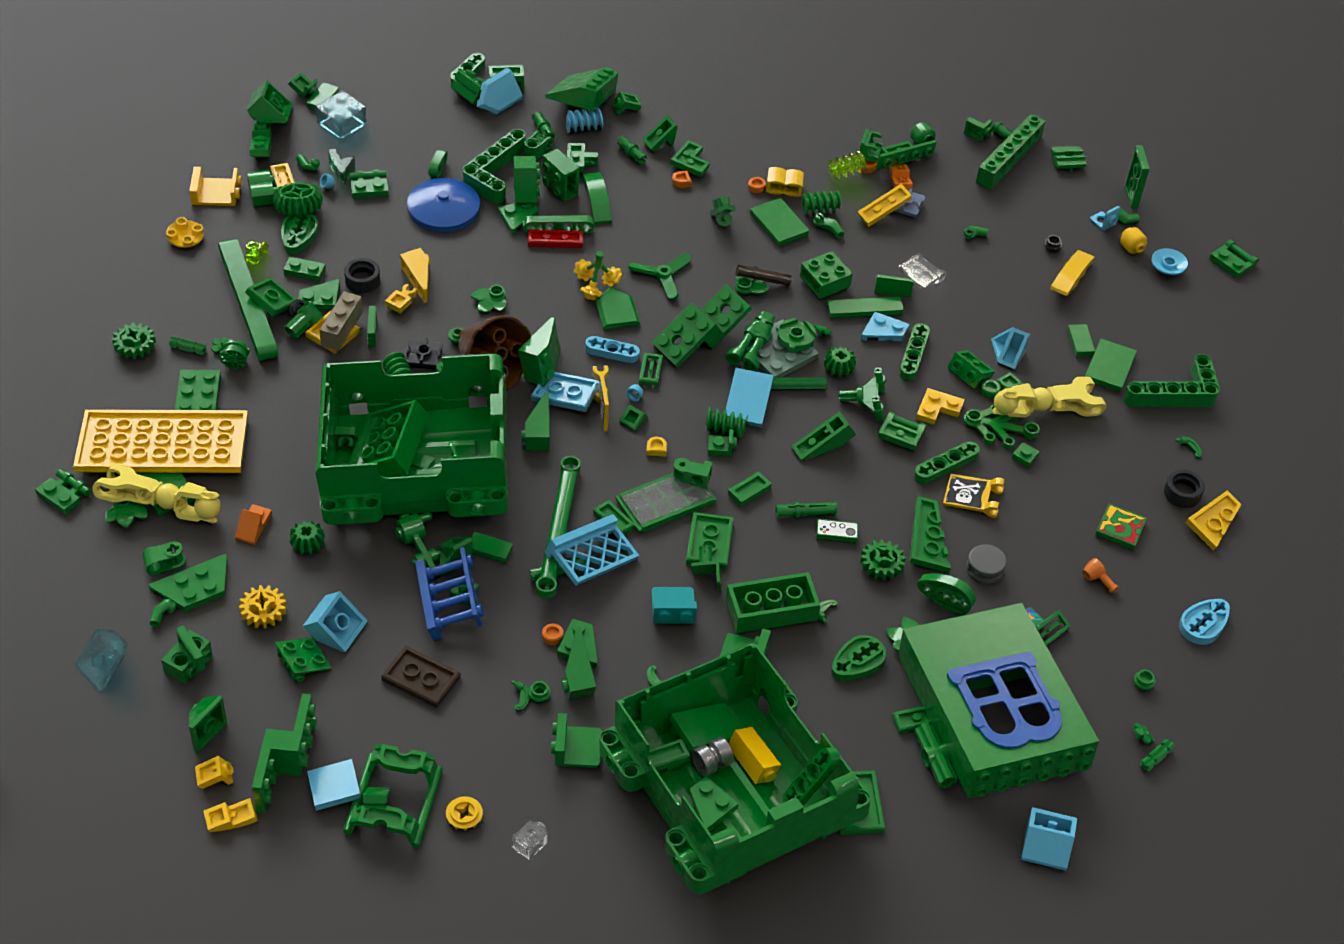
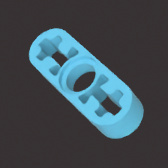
M597 336L588 337L585 342V350L590 355L626 363H635L639 360L640 349L636 345ZM608 348H616L617 351H615V352H610V351H608L607 349H608Z

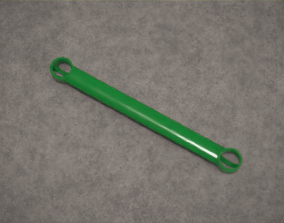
M566 456L561 460V476L546 548L551 539L566 534L576 478L581 469V461L575 456ZM544 554L540 578L536 581V594L541 598L549 599L557 593L556 580L559 563L554 557L548 558L546 554ZM545 584V590L541 589L540 586Z

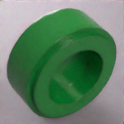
M985 380L981 385L980 391L987 398H995L1001 387L994 380Z

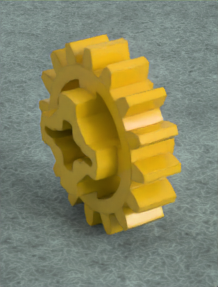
M259 585V590H255L252 587L250 594L245 592L244 598H240L239 612L242 620L247 621V625L254 623L255 628H258L260 624H263V627L267 628L268 623L274 626L275 620H282L281 615H286L285 608H287L284 594H279L278 588L272 591L269 585L266 589Z

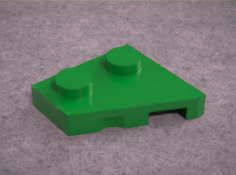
M707 776L690 788V797L696 806L697 815L709 832L738 809V802Z

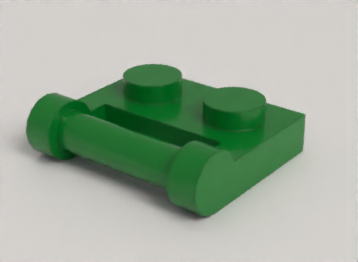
M1231 239L1225 245L1212 252L1209 258L1235 278H1239L1254 268L1259 262L1257 257L1249 255L1235 245V242Z
M890 411L878 433V438L915 451L922 435L925 433L927 424H918L896 416V413Z

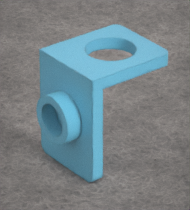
M1116 206L1107 211L1106 214L1101 211L1091 216L1090 221L1104 231L1116 225L1120 207ZM1097 218H1104L1103 223L1098 222Z

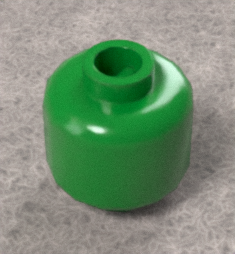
M925 122L916 124L910 132V138L916 145L933 141L936 137L934 129Z

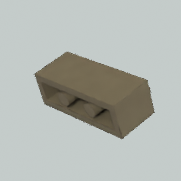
M345 291L342 293L320 328L321 346L337 351L340 350L363 313L362 296Z

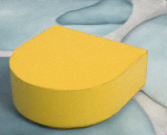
M661 437L650 438L647 441L646 456L666 457L667 442Z

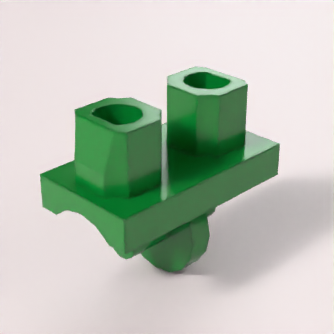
M729 196L712 200L714 209L710 211V216L717 215L716 221L718 225L722 227L728 226L732 221L730 213L736 210L735 205L730 206Z

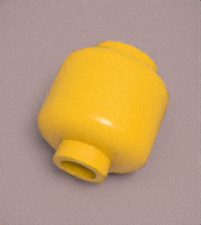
M1127 228L1121 234L1120 243L1130 254L1141 253L1146 248L1147 237L1139 228Z

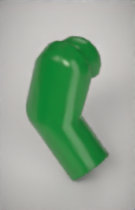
M303 154L296 156V160L302 169L310 171L319 169L320 161L313 158L310 162L307 161Z
M1120 208L1118 221L1122 224L1136 223L1140 221L1139 214H1128Z
M973 225L963 230V236L966 239H972L976 236L987 237L988 233L987 228Z
M164 599L154 607L149 624L153 627H159L163 614L166 611L173 613L177 606L176 603L172 602L171 599Z

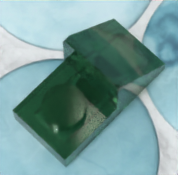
M335 149L328 150L329 165L340 185L344 186L350 178V173L355 172V157L342 159V156L338 155Z

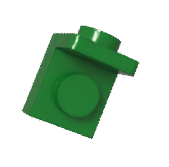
M619 91L617 97L613 100L612 106L616 114L621 115L624 108L639 111L642 104L637 95Z
M969 117L966 120L964 134L982 142L992 132V120L989 119L984 124Z
M729 429V436L709 435L708 455L732 457V449H736L737 437H733L732 429Z

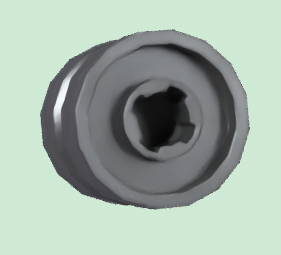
M723 737L710 741L709 746L702 745L691 752L696 769L704 777L716 772L718 768L722 769L734 762L731 747Z

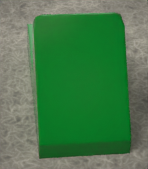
M667 115L643 138V141L653 152L665 141H668L673 146L678 126Z

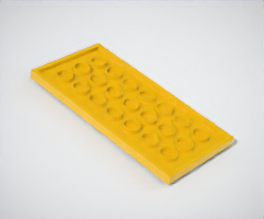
M85 410L73 465L74 472H107L112 465L118 464L131 467L135 472L241 473L248 411Z

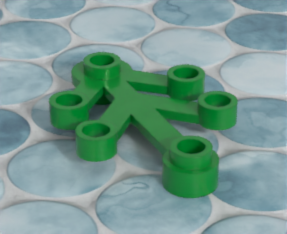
M994 404L981 412L976 409H970L963 418L966 425L975 427L982 434L983 442L986 445H993L995 442V434L989 432L985 426L991 427L1003 441V448L1007 450L1014 447L1015 440L1004 430L1024 434V437L1028 440L1037 438L1040 431L1039 425L1034 422H1028L1025 426L1006 423L1009 420L1016 422L1020 417L996 415L992 412L995 407Z

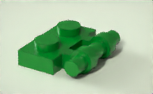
M373 169V171L369 172L357 170L355 173H350V180H358L351 181L352 198L389 196L386 170L379 171V169Z
M59 469L56 472V476L60 478L58 481L49 478L36 488L35 491L40 498L66 515L81 503L79 495L88 496L91 493V489L83 481L76 480L70 472ZM70 485L73 488L71 490H68L66 486Z

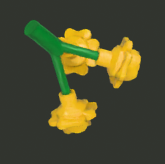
M602 251L596 252L593 264L584 259L575 263L574 273L577 274L578 279L588 281L593 278L588 286L580 288V291L584 293L583 297L589 300H596L597 297L602 295V292L596 287V279L600 268L604 271L602 276L604 285H609L610 287L617 285L622 277L620 268L612 266L609 269L602 264Z

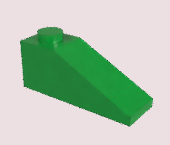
M544 393L526 420L525 430H521V442H525V450H549V393Z
M839 411L791 447L801 461H805L841 447L855 437L856 434Z
M581 626L576 627L564 679L561 680L562 690L564 693L567 692L568 699L594 695L596 689Z

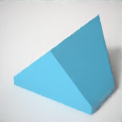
M1012 327L991 338L997 362L1016 369L1026 352L1030 334Z

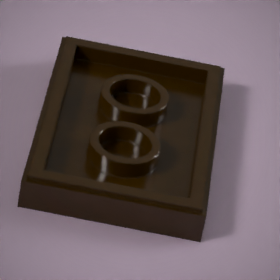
M405 645L381 675V680L438 708L460 679L461 673Z

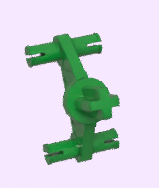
M877 367L874 369L875 377L864 386L857 387V390L840 391L839 400L841 402L858 401V404L864 405L875 414V420L880 422L884 418L882 414L884 407L880 403L879 393L885 392L884 384L886 379L882 374V369Z

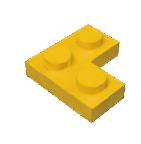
M927 388L916 420L935 425L939 412L959 417L965 399Z

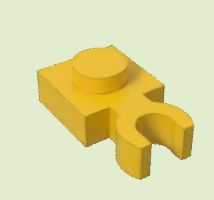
M405 284L401 292L396 290L385 300V306L401 314L412 303V298L416 297L417 288L409 291V284Z

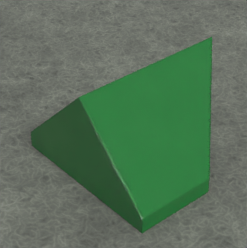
M453 537L437 546L441 554L438 556V566L462 559L460 552L462 547H464L467 555L471 554L473 558L471 537ZM446 572V573H443V574H439L438 578L444 576L445 574H447V573H449V572Z

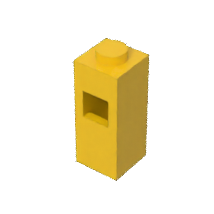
M753 727L735 730L728 743L733 755L755 784L773 781L781 766L780 762Z

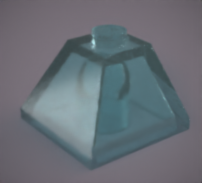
M96 629L75 662V665L99 691H103L124 659L128 643L116 630Z

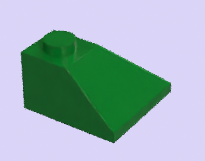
M220 695L204 697L189 712V730L193 750L197 754L227 724L223 697Z

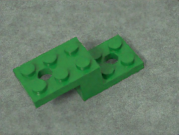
M726 284L701 310L691 302L652 343L678 368L703 342L713 349L752 308ZM730 306L729 312L723 314V308ZM677 338H682L679 345H674Z
M302 694L294 731L266 729L252 784L256 812L265 813L267 804H271L273 796L271 786L276 784L277 774L302 776L303 768L308 766L309 755L307 750L312 748L313 735L311 733L317 727V717L315 716L316 704H312L311 694Z

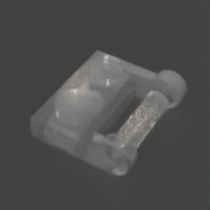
M921 253L914 255L899 265L898 268L900 273L908 279H913L914 283L924 291L937 282H942L947 277V272L935 267Z

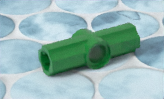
M923 723L915 728L914 734L922 749L923 762L927 768L930 767L938 786L945 789L957 783L958 778L950 763L949 750L945 743L941 744L933 724Z

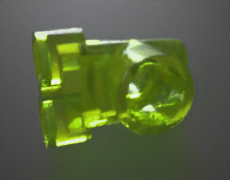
M248 240L245 246L246 263L258 264L262 255L268 251V243Z

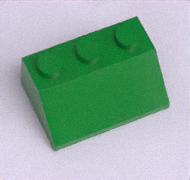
M266 80L252 94L247 111L253 120H257L260 123H286L293 104Z

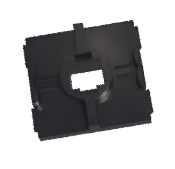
M425 338L424 341L410 340L405 355L408 365L436 368L437 363L440 362L443 343L428 342V338Z

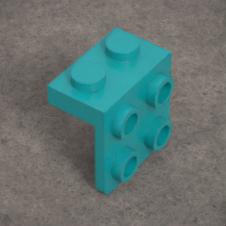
M652 588L653 623L695 624L697 601H694L693 588Z

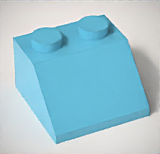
M338 591L324 596L303 624V627L316 641L341 652H346L368 620Z

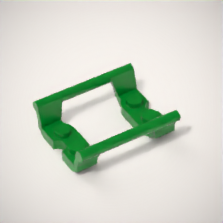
M375 745L373 753L368 754L358 784L361 798L353 800L343 833L351 835L355 826L374 829L376 825L383 824L387 827V832L406 835L410 845L414 848H419L443 768L437 765L435 757L427 752L412 749L409 753L402 754L396 746ZM375 764H380L387 770L406 774L425 773L428 789L418 822L415 818L405 814L402 809L380 804L361 806L363 794L367 789Z

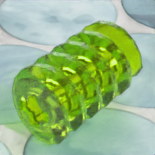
M858 150L854 152V155L853 153H848V158L844 154L841 156V159L835 157L834 161L832 159L828 160V170L833 181L835 175L838 179H841V173L847 177V171L851 175H854V169L860 173V167L867 171L865 158Z

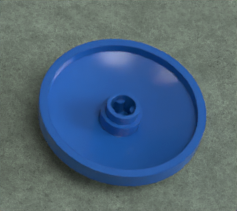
M451 178L431 179L417 185L410 192L407 200L408 214L417 225L434 232H453L463 229L475 221L480 212V198L475 189L463 181Z

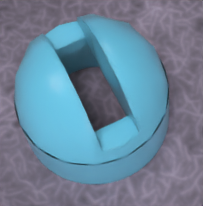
M329 174L321 176L320 186L322 188L330 189L335 186L336 182L333 176Z
M638 384L631 385L626 391V395L631 401H639L643 395V389Z

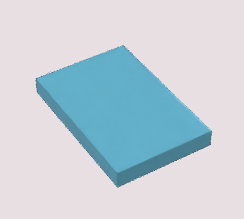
M735 368L725 409L727 410V416H730L732 411H734L735 418L742 413V417L745 420L748 415L747 425L762 428L774 375Z
M555 372L553 378L545 386L537 384L531 395V400L539 402L544 393H549V405L586 412L599 389V381Z

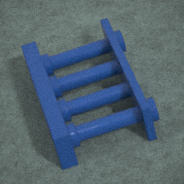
M464 547L460 548L462 559L437 567H427L424 560L415 562L427 630L433 641L441 639L440 630L444 626L474 617L478 627L483 626L481 617H484L482 605L478 604L471 569L474 566V561L471 554L467 555ZM464 568V576L435 585L431 583V579L436 575ZM467 584V593L440 601L434 599L438 592ZM467 601L471 603L472 609L444 618H440L437 615L440 609Z

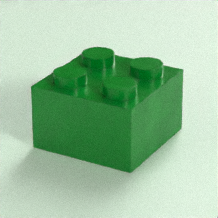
M514 156L515 203H537V196H540L539 162H536L535 156Z

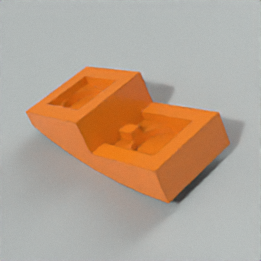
M907 164L889 167L894 188L900 184L907 190L913 187V183L909 178L910 170Z

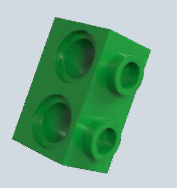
M188 630L189 635L203 654L204 662L207 663L212 656L210 641ZM178 642L161 659L164 673L183 684H186L198 672Z

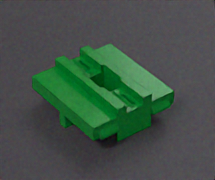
M1080 146L1051 148L1054 166L1058 169L1069 168V171H1072L1073 168H1085L1087 166L1083 149Z

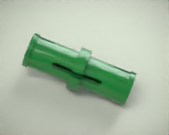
M535 112L538 117L533 114L532 119L535 121L538 131L547 137L551 135L554 139L555 133L550 128L551 125L548 120H545L542 112Z
M624 135L618 138L617 144L625 150L629 157H633L640 165L646 162L647 155L638 149V145L630 142Z

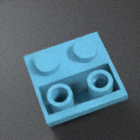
M1032 807L1027 820L1021 860L1066 871L1075 838L1077 818Z

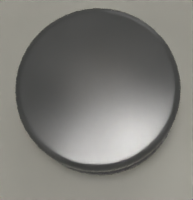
M982 544L970 551L966 569L970 577L975 581L991 584L1003 577L1007 559L999 548L989 544Z

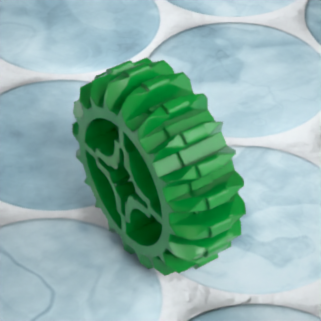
M306 182L285 184L273 193L275 210L278 213H283V215L305 216V214H312V212H316L321 208L323 201L321 189L317 185H312V183L306 184Z

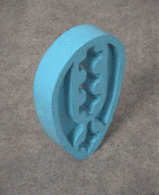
M1210 599L1192 605L1184 611L1180 619L1179 629L1181 634L1190 642L1199 645L1214 642L1220 636L1227 623L1230 610L1228 602L1223 599ZM1208 619L1204 626L1201 625L1198 628V631L1191 632L1195 630L1196 625L1199 626L1202 623V620Z

